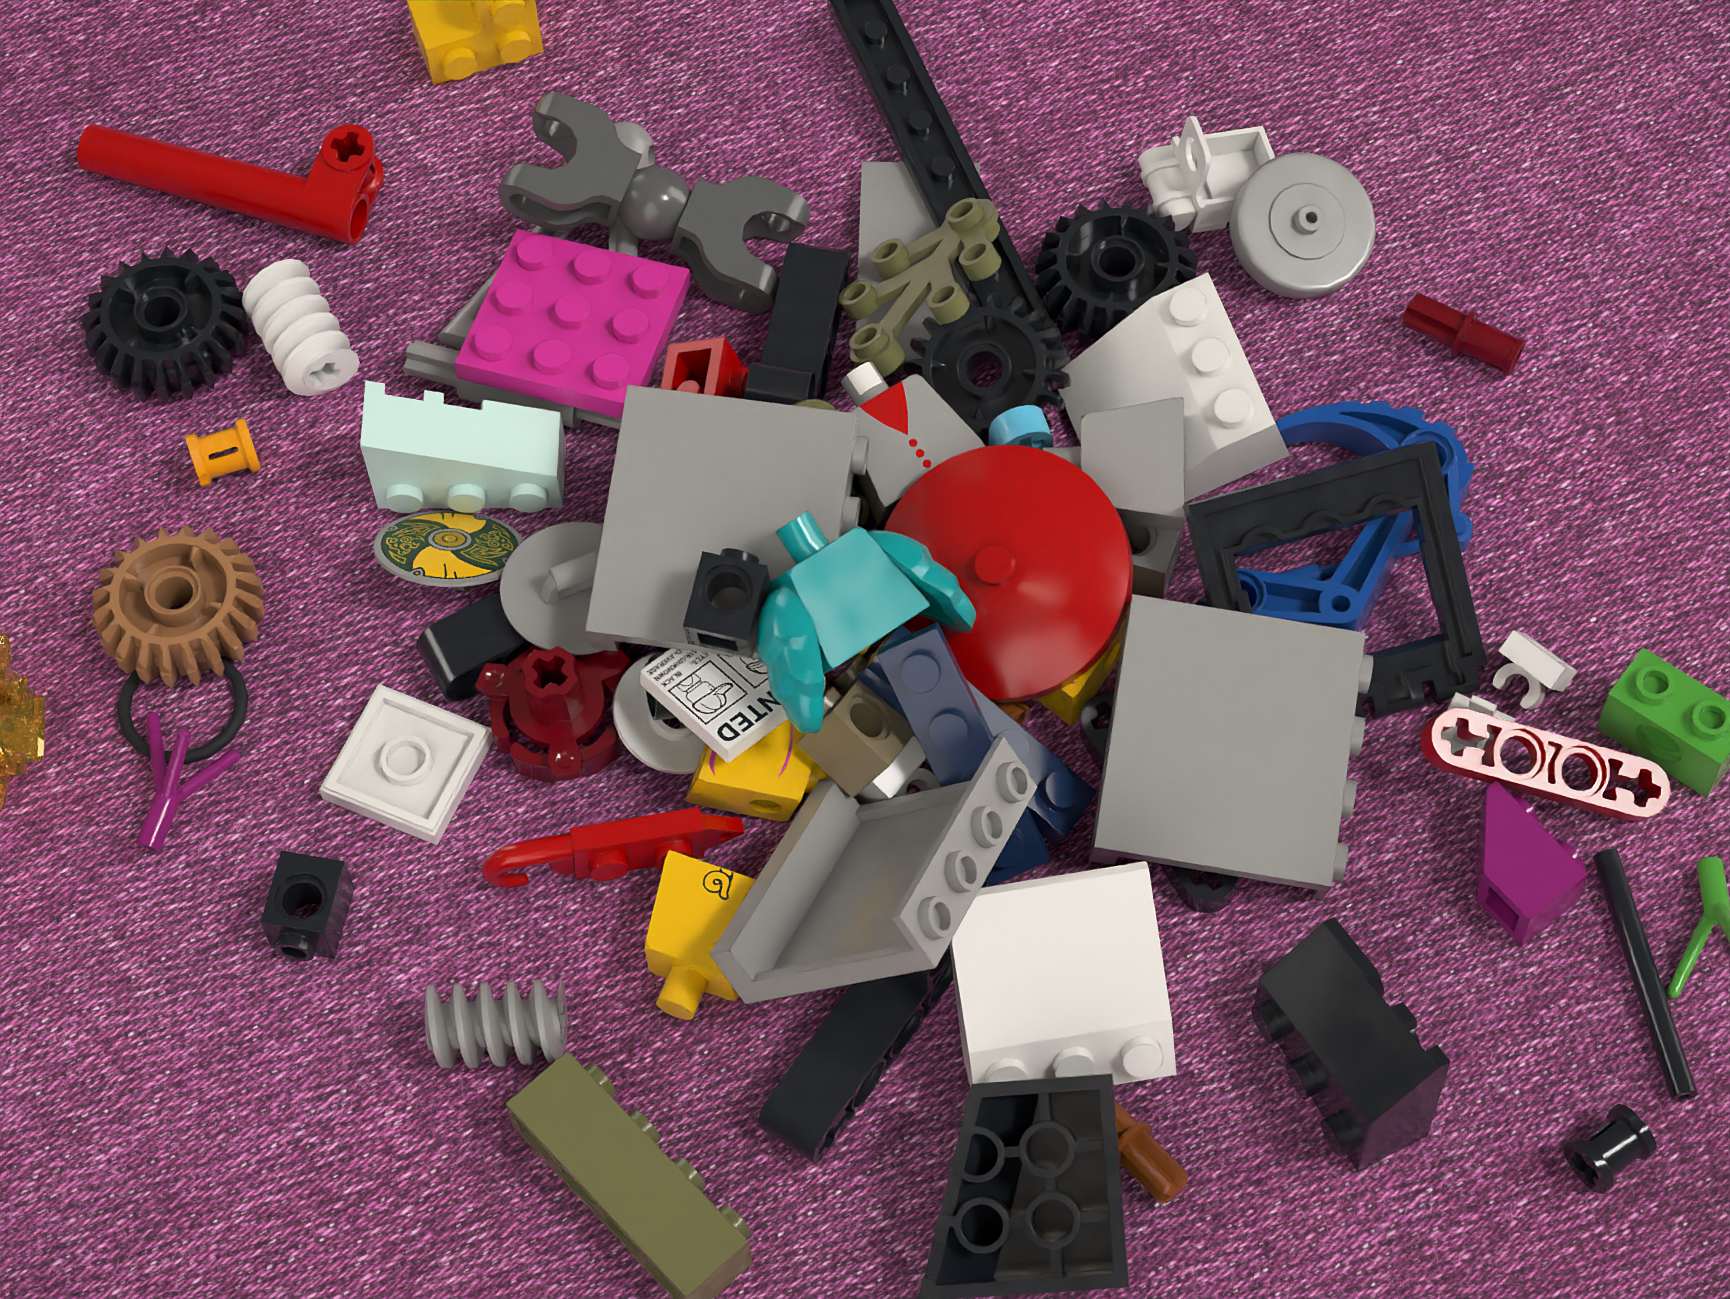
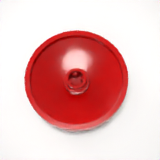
M995 445L969 450L953 456L925 473L910 487L892 511L884 528V531L900 533L920 542L928 548L934 561L947 568L956 576L961 590L968 596L976 611L975 622L971 632L967 633L958 632L941 624L939 625L965 679L993 703H1015L1037 699L1071 684L1084 675L1104 655L1116 638L1125 619L1133 586V558L1124 523L1108 496L1091 477L1079 467L1053 453L1020 445ZM915 615L902 625L911 633H914L936 622Z

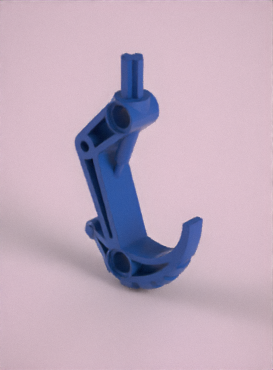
M1355 400L1318 405L1275 421L1286 446L1301 442H1324L1344 447L1362 457L1424 440H1434L1461 553L1468 549L1473 525L1470 518L1460 512V504L1464 501L1469 491L1474 463H1468L1466 451L1461 442L1456 438L1457 431L1447 423L1435 422L1430 424L1424 420L1425 412L1406 405L1397 410L1391 408L1389 402L1372 400L1370 404ZM1412 510L1368 521L1341 562L1318 568L1316 563H1311L1277 574L1237 568L1242 590H1247L1252 613L1361 632L1398 558L1420 552L1419 539L1407 542L1415 526ZM1204 596L1198 600L1196 605L1208 607L1206 597Z

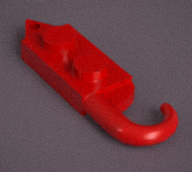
M700 807L574 827L570 828V833L517 841L491 853L483 863L482 875L489 884L497 887H520L528 883V876L524 873H508L506 871L549 863L550 868L558 873L575 874L576 880L591 877L596 881H610L626 875L631 870L655 866L663 870L665 858L669 850L694 859H703L705 850L741 836L745 832L742 818L701 814Z

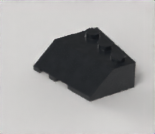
M1333 917L1320 924L1258 979L1255 1006L1251 1008V1012L1263 1038L1270 1044L1277 1041L1289 1062L1286 1063V1071L1296 1092L1304 1100L1311 1097L1324 1117L1320 1124L1331 1149L1339 1157L1346 1154L1356 1171L1359 1172L1428 1136L1451 1061L1438 1045L1426 1051L1421 1047L1415 1028H1417L1415 1016L1403 1002L1392 1006L1386 1003L1382 998L1384 996V986L1378 970L1337 919Z
M1113 1073L972 1084L918 1299H961L1129 1287Z

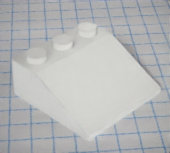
M1208 272L1150 298L1060 370L1068 373L1071 378V386L1065 389H1058L1065 401V408L1080 444L1081 416L1085 414L1183 397L1185 502L1290 456Z
M1146 861L980 888L949 943L963 1060L970 1088L972 1084L1102 1073H1113L1114 1085L1177 1075L1172 1017L1150 873Z

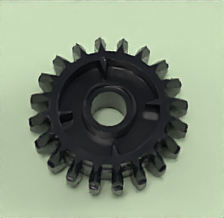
M1103 197L1097 205V211L1092 212L1079 204L1074 214V220L1060 216L1058 223L1055 225V232H1046L1045 238L1042 241V251L1036 257L1035 274L1038 277L1036 278L1035 288L1041 300H1043V305L1050 318L1057 319V328L1060 330L1061 335L1077 330V340L1082 348L1092 339L1099 340L1150 298L1198 277L1196 275L1198 259L1195 255V250L1189 249L1190 239L1187 236V231H1175V222H1173L1172 214L1156 220L1152 203L1141 211L1132 210V204L1127 197L1120 208H1110ZM1119 273V274H1123V275H1125V276H1122V277H1114V276H1110V275H1108V274Z
M166 246L160 258L151 259L142 250L139 259L140 263L130 266L119 260V276L101 275L100 288L102 292L88 294L90 312L83 314V327L87 339L85 340V345L90 357H94L98 372L105 379L111 378L114 387L118 388L121 394L133 389L135 396L139 397L143 402L154 391H157L159 399H162L167 404L174 391L182 390V393L192 400L194 386L203 383L214 389L216 382L214 373L232 374V367L234 366L232 357L244 355L245 342L243 337L249 335L250 323L242 305L243 293L239 292L235 278L228 270L221 271L219 264L214 261L212 256L199 261L198 255L189 248L183 255L176 258L174 252ZM171 322H173V323L170 324V325H167V326H164V327H160V326H162V325H164V324H166V323H171Z
M993 290L990 291L987 297L986 307H980L977 297L973 292L965 294L970 302L969 308L963 316L953 322L940 325L931 317L925 318L923 325L932 336L931 339L928 341L920 337H914L910 342L912 350L922 356L923 359H912L904 363L906 374L909 376L913 374L922 376L973 430L985 446H988L989 427L997 416L1007 410L1025 405L1037 406L1042 411L1044 408L1053 411H1063L1066 405L1064 399L1052 392L1051 389H1065L1071 386V378L1068 373L1054 370L1070 362L1067 349L1053 348L1062 338L1059 329L1056 326L1041 329L1047 317L1040 308H1036L1024 316L1026 303L1020 296H1015L1010 300L1006 309L1003 310L1002 296L999 291ZM997 362L1003 366L1000 379L992 386L979 387L972 383L973 373L981 364ZM1044 414V417L1050 430L1052 428V423L1046 416V414Z

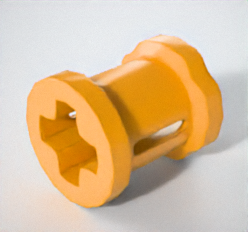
M245 417L235 420V426L203 437L198 438L194 433L185 435L202 489L211 486L212 479L246 468L252 473L261 470ZM232 447L238 448L236 452L214 459L209 458V455Z

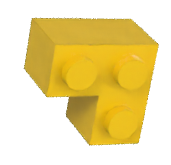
M407 0L413 32L433 85L450 80L464 79L473 73L505 63L520 62L528 56L544 52L535 0Z

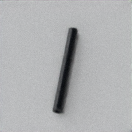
M1617 849L1600 851L1592 859L1671 1101L1683 1102L1690 1100L1698 1095V1091Z

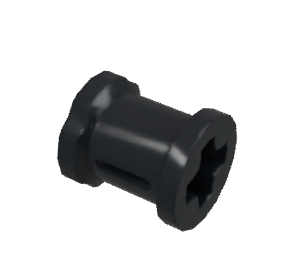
M1617 1104L1610 1109L1606 1115L1607 1121L1585 1138L1574 1137L1564 1144V1155L1573 1172L1588 1188L1599 1194H1603L1614 1185L1613 1177L1637 1158L1645 1161L1657 1149L1655 1138L1648 1126L1626 1105Z

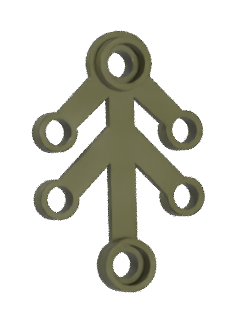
M963 199L948 210L945 221L936 230L906 246L901 239L893 238L881 243L874 249L871 254V261L881 277L888 280L875 287L868 280L853 282L840 293L839 303L851 320H861L874 313L878 307L897 297L899 298L879 324H868L856 331L849 342L851 347L850 358L856 367L872 362L882 378L895 371L905 358V351L896 337L927 296L926 303L939 323L953 322L966 313L970 302L956 281L952 263L959 255V263L969 279L973 281L986 279L999 269L1001 258L991 243L1000 231V225L997 222L999 213L991 200ZM932 254L929 258H927V259H925V260L919 262L918 264H916V265L910 267V265H911L912 263H914V262H916V261H918V260H920V259H922V258H924V257H926V256Z

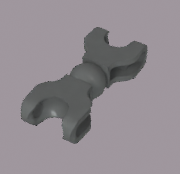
M549 93L539 99L532 113L533 131L537 139L563 155L567 164L554 169L527 163H520L511 167L503 176L498 187L500 202L506 210L550 231L570 230L584 223L592 222L613 229L619 215L625 228L640 239L660 242L673 238L668 253L688 263L692 268L696 283L707 297L752 314L764 313L774 306L779 277L774 268L749 253L744 241L754 237L780 243L794 241L806 229L810 219L809 205L802 196L760 176L740 177L727 184L717 185L698 178L691 192L684 177L671 168L650 165L638 169L642 154L626 147L620 141L615 125L602 109L560 93Z

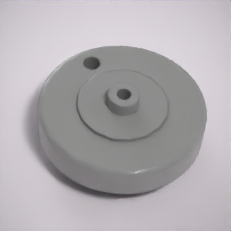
M1298 152L1284 154L1267 161L1242 184L1231 207L1229 229L1232 246L1238 260L1257 283L1271 292L1284 297L1314 299L1337 291L1361 271L1368 261L1374 246L1376 220L1371 200L1365 188L1347 168L1322 155Z

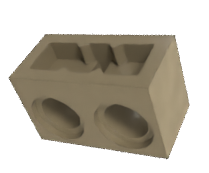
M861 653L834 679V682L841 690L837 692L831 687L823 695L824 713L820 731L818 733H805L796 743L852 798L893 763L915 734L910 723L857 678V675L868 662Z

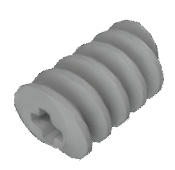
M534 979L529 998L521 999L515 981L510 980L507 981L502 1000H495L488 982H481L475 1001L470 1002L467 1000L461 983H454L448 1003H441L435 985L427 984L424 1004L426 1041L428 1049L431 1053L433 1051L441 1068L451 1069L455 1065L459 1050L466 1065L470 1068L479 1067L486 1048L493 1064L497 1067H504L508 1063L513 1047L520 1063L524 1066L533 1064L539 1046H541L544 1056L550 1064H553L563 1055L567 1042L568 1017L566 994L562 979L560 980L555 998H548L541 979Z

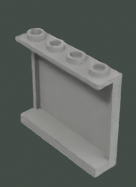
M627 385L585 629L592 648L618 652L619 642L749 658L688 644L683 623L702 551L718 555L725 548L749 552L760 559L759 564L767 565L770 580L772 581L796 566L775 531L809 510L829 543L857 527L860 498L850 496L854 474L865 475L869 453V437L860 436L857 413ZM724 588L714 596L712 605L720 610H733L744 602L747 594L739 588ZM756 646L751 659H759Z
M1132 594L1125 618L1089 861L1115 865L1117 858L1123 857L1313 889V899L1322 900L1332 887V882L1342 883L1347 864L1348 844L1338 843L1341 818L1350 820L1356 797L1357 782L1356 780L1346 779L1349 755L1359 756L1365 730V718L1355 716L1358 693L1367 694L1373 670V655L1363 654L1366 633Z
M1004 736L994 740L972 780L859 805L856 799L852 798L831 777L818 780L709 955L745 1004L936 968L1035 793L1037 785Z

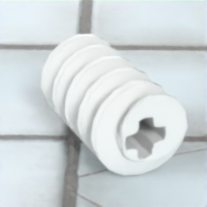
M285 259L262 269L251 279L244 290L242 305L247 316L252 319L256 333L261 336L266 351L271 354L276 369L281 372L286 387L298 395H322L336 390L347 383L357 373L360 364L356 352L349 349L350 342L347 335L339 331L340 325L337 317L329 313L328 301L319 295V286L315 280L310 278L308 266L300 260Z

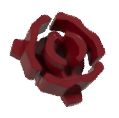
M532 646L511 661L508 666L493 663L485 664L479 675L476 687L478 691L491 699L489 706L491 731L496 747L501 753L511 754L517 773L542 782L571 780L581 776L588 777L597 774L620 756L621 750L616 727L615 730L611 726L608 727L593 744L584 747L578 746L591 738L603 720L606 706L605 696L613 704L617 685L621 677L631 666L629 658L620 647L618 652L603 650L586 655H572L559 646L551 650ZM512 718L521 735L533 744L549 748V752L534 753L517 742L512 744L508 731L510 719Z

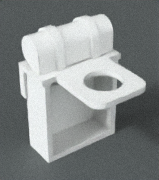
M1189 116L1186 119L1181 138L1178 136L1172 137L1170 145L1154 147L1144 151L1139 156L1138 162L1142 170L1141 179L1143 184L1149 189L1153 200L1152 206L1155 210V216L1160 219L1172 214L1173 222H1175V231H1180L1189 225L1191 233L1226 228L1227 222L1230 220L1233 201L1242 184L1261 165L1275 158L1263 126L1203 135L1197 118Z

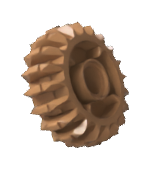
M186 523L178 535L170 536L167 530L159 526L156 535L157 539L147 543L146 540L135 534V541L133 543L135 551L126 553L115 550L113 560L116 568L100 569L101 576L99 580L102 587L92 591V602L96 610L93 612L94 617L92 621L97 634L101 635L100 642L105 653L110 655L111 658L116 659L119 668L126 675L136 670L140 680L149 685L161 674L164 684L168 685L171 689L174 688L180 676L188 675L190 682L198 687L201 679L200 672L211 669L212 672L223 677L225 667L221 656L243 662L245 651L242 643L257 642L259 632L256 623L264 621L265 608L262 602L264 588L260 577L256 576L253 560L248 557L247 553L241 554L238 544L231 537L220 541L218 534L211 527H208L196 537L193 528H190ZM188 602L179 609H170L177 603Z

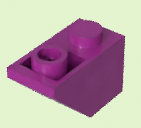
M1496 780L1487 787L1479 813L1476 901L1522 947L1579 901L1589 873L1585 870L1584 863L1577 851L1563 840L1556 841L1538 823L1537 814L1532 806L1520 795H1510Z

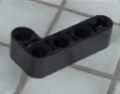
M789 242L761 363L752 362L749 367L744 399L794 405L806 399L824 401L843 307L838 299L840 293L849 283L850 250Z
M950 944L934 969L852 984L772 1091L760 1112L757 1126L812 1163L819 1162L835 1144L951 984L954 977Z

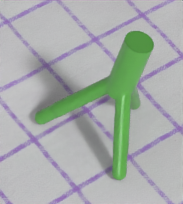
M1706 857L1699 860L1696 864L1704 912L1667 988V996L1671 999H1675L1680 995L1713 925H1720L1730 943V901L1723 861L1718 857Z

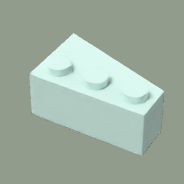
M366 380L360 447L378 509L413 513L421 508H451L458 512L473 513L483 508H514L521 512L533 513L542 511L545 508H563L567 444L561 412L489 400L482 401L481 410L443 404L444 393L428 390L424 391L422 400L386 395L385 383Z

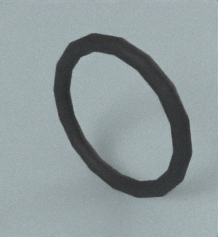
M221 656L225 667L223 673L231 681L235 695L233 716L222 733L204 746L187 750L184 765L212 757L232 742L245 721L249 696L244 678L225 656ZM134 670L121 688L117 716L122 735L139 754L151 759L149 743L135 730L130 713L133 694L142 682L137 671ZM164 750L166 764H169L172 751Z

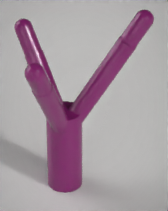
M150 712L146 720L155 795L136 844L148 850L160 852L179 803L237 762L241 755L236 749L230 750L177 788L191 733L186 728L178 731L168 768H166L159 715L156 712Z

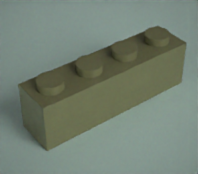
M567 1051L506 1103L513 1128L672 1299H713L752 1265L750 1246L747 1240L752 1235L749 1227L729 1205L724 1204L717 1209L701 1192L706 1188V1184L685 1158L679 1156L672 1161L657 1145L661 1140L659 1133L639 1110L634 1109L627 1114L612 1098L617 1093L615 1087L599 1067L592 1062L583 1067Z

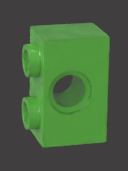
M1642 648L1608 693L1596 729L1640 757L1658 764L1664 772L1708 798L1730 768V701L1647 649Z

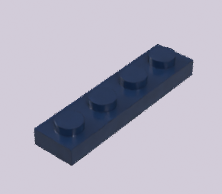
M936 622L878 648L876 656L940 786L944 787L972 780L995 738L939 623ZM1028 806L1025 808L986 878L989 886H994L1050 861V852Z
M901 624L888 634L879 648L912 633ZM877 649L857 675V678L908 721L876 656ZM967 681L994 738L1002 736L1006 738L1037 785V789L1027 806L1041 835L1050 843L1056 845L1067 837L1097 791Z

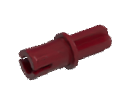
M1416 294L1410 300L1403 316L1402 322L1405 327L1452 348L1451 355L1458 357L1460 353H1463L1502 371L1506 376H1510L1526 344L1525 339L1514 337L1478 320V313L1473 310L1466 315L1423 294Z

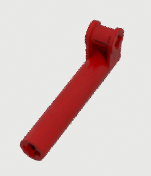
M90 124L85 128L77 150L78 165L83 170L349 245H355L361 239L367 225L370 210L385 178L383 165L375 155L376 148L372 135L367 129L354 124L338 126L326 135L308 178L98 124Z

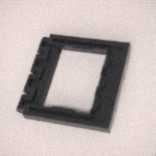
M1434 440L1412 443L1183 504L1208 607L1249 614L1253 613L1247 590H1242L1234 557L1412 510L1419 538V549L1441 634L1368 653L1367 655H1373L1370 686L1367 694L1358 693L1355 716L1364 718L1360 701L1363 698H1367L1368 706L1374 719L1425 706L1421 682L1425 681L1428 683L1430 695L1435 703L1452 699L1456 692L1466 695L1479 691L1480 685L1476 667L1487 665L1488 663Z

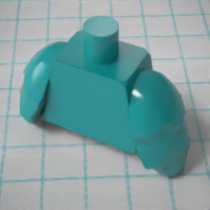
M809 510L775 531L796 566L769 582L770 594H768L759 613L756 647L758 658L767 667L772 696L782 705L787 718L799 732L818 733L822 727L824 674L833 670L915 615L933 620L958 632H971L976 619V611L970 599L961 590L956 576L947 568L934 561L928 548L920 542L900 533L878 530L866 531L857 526L832 543H829Z

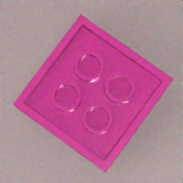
M517 229L455 361L456 378L622 419L627 385L648 386L690 287V269Z

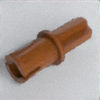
M1115 1100L1120 1164L1159 1202H1170L1187 1186L1188 1172L1151 1136L1152 1126L1148 1122H1137Z

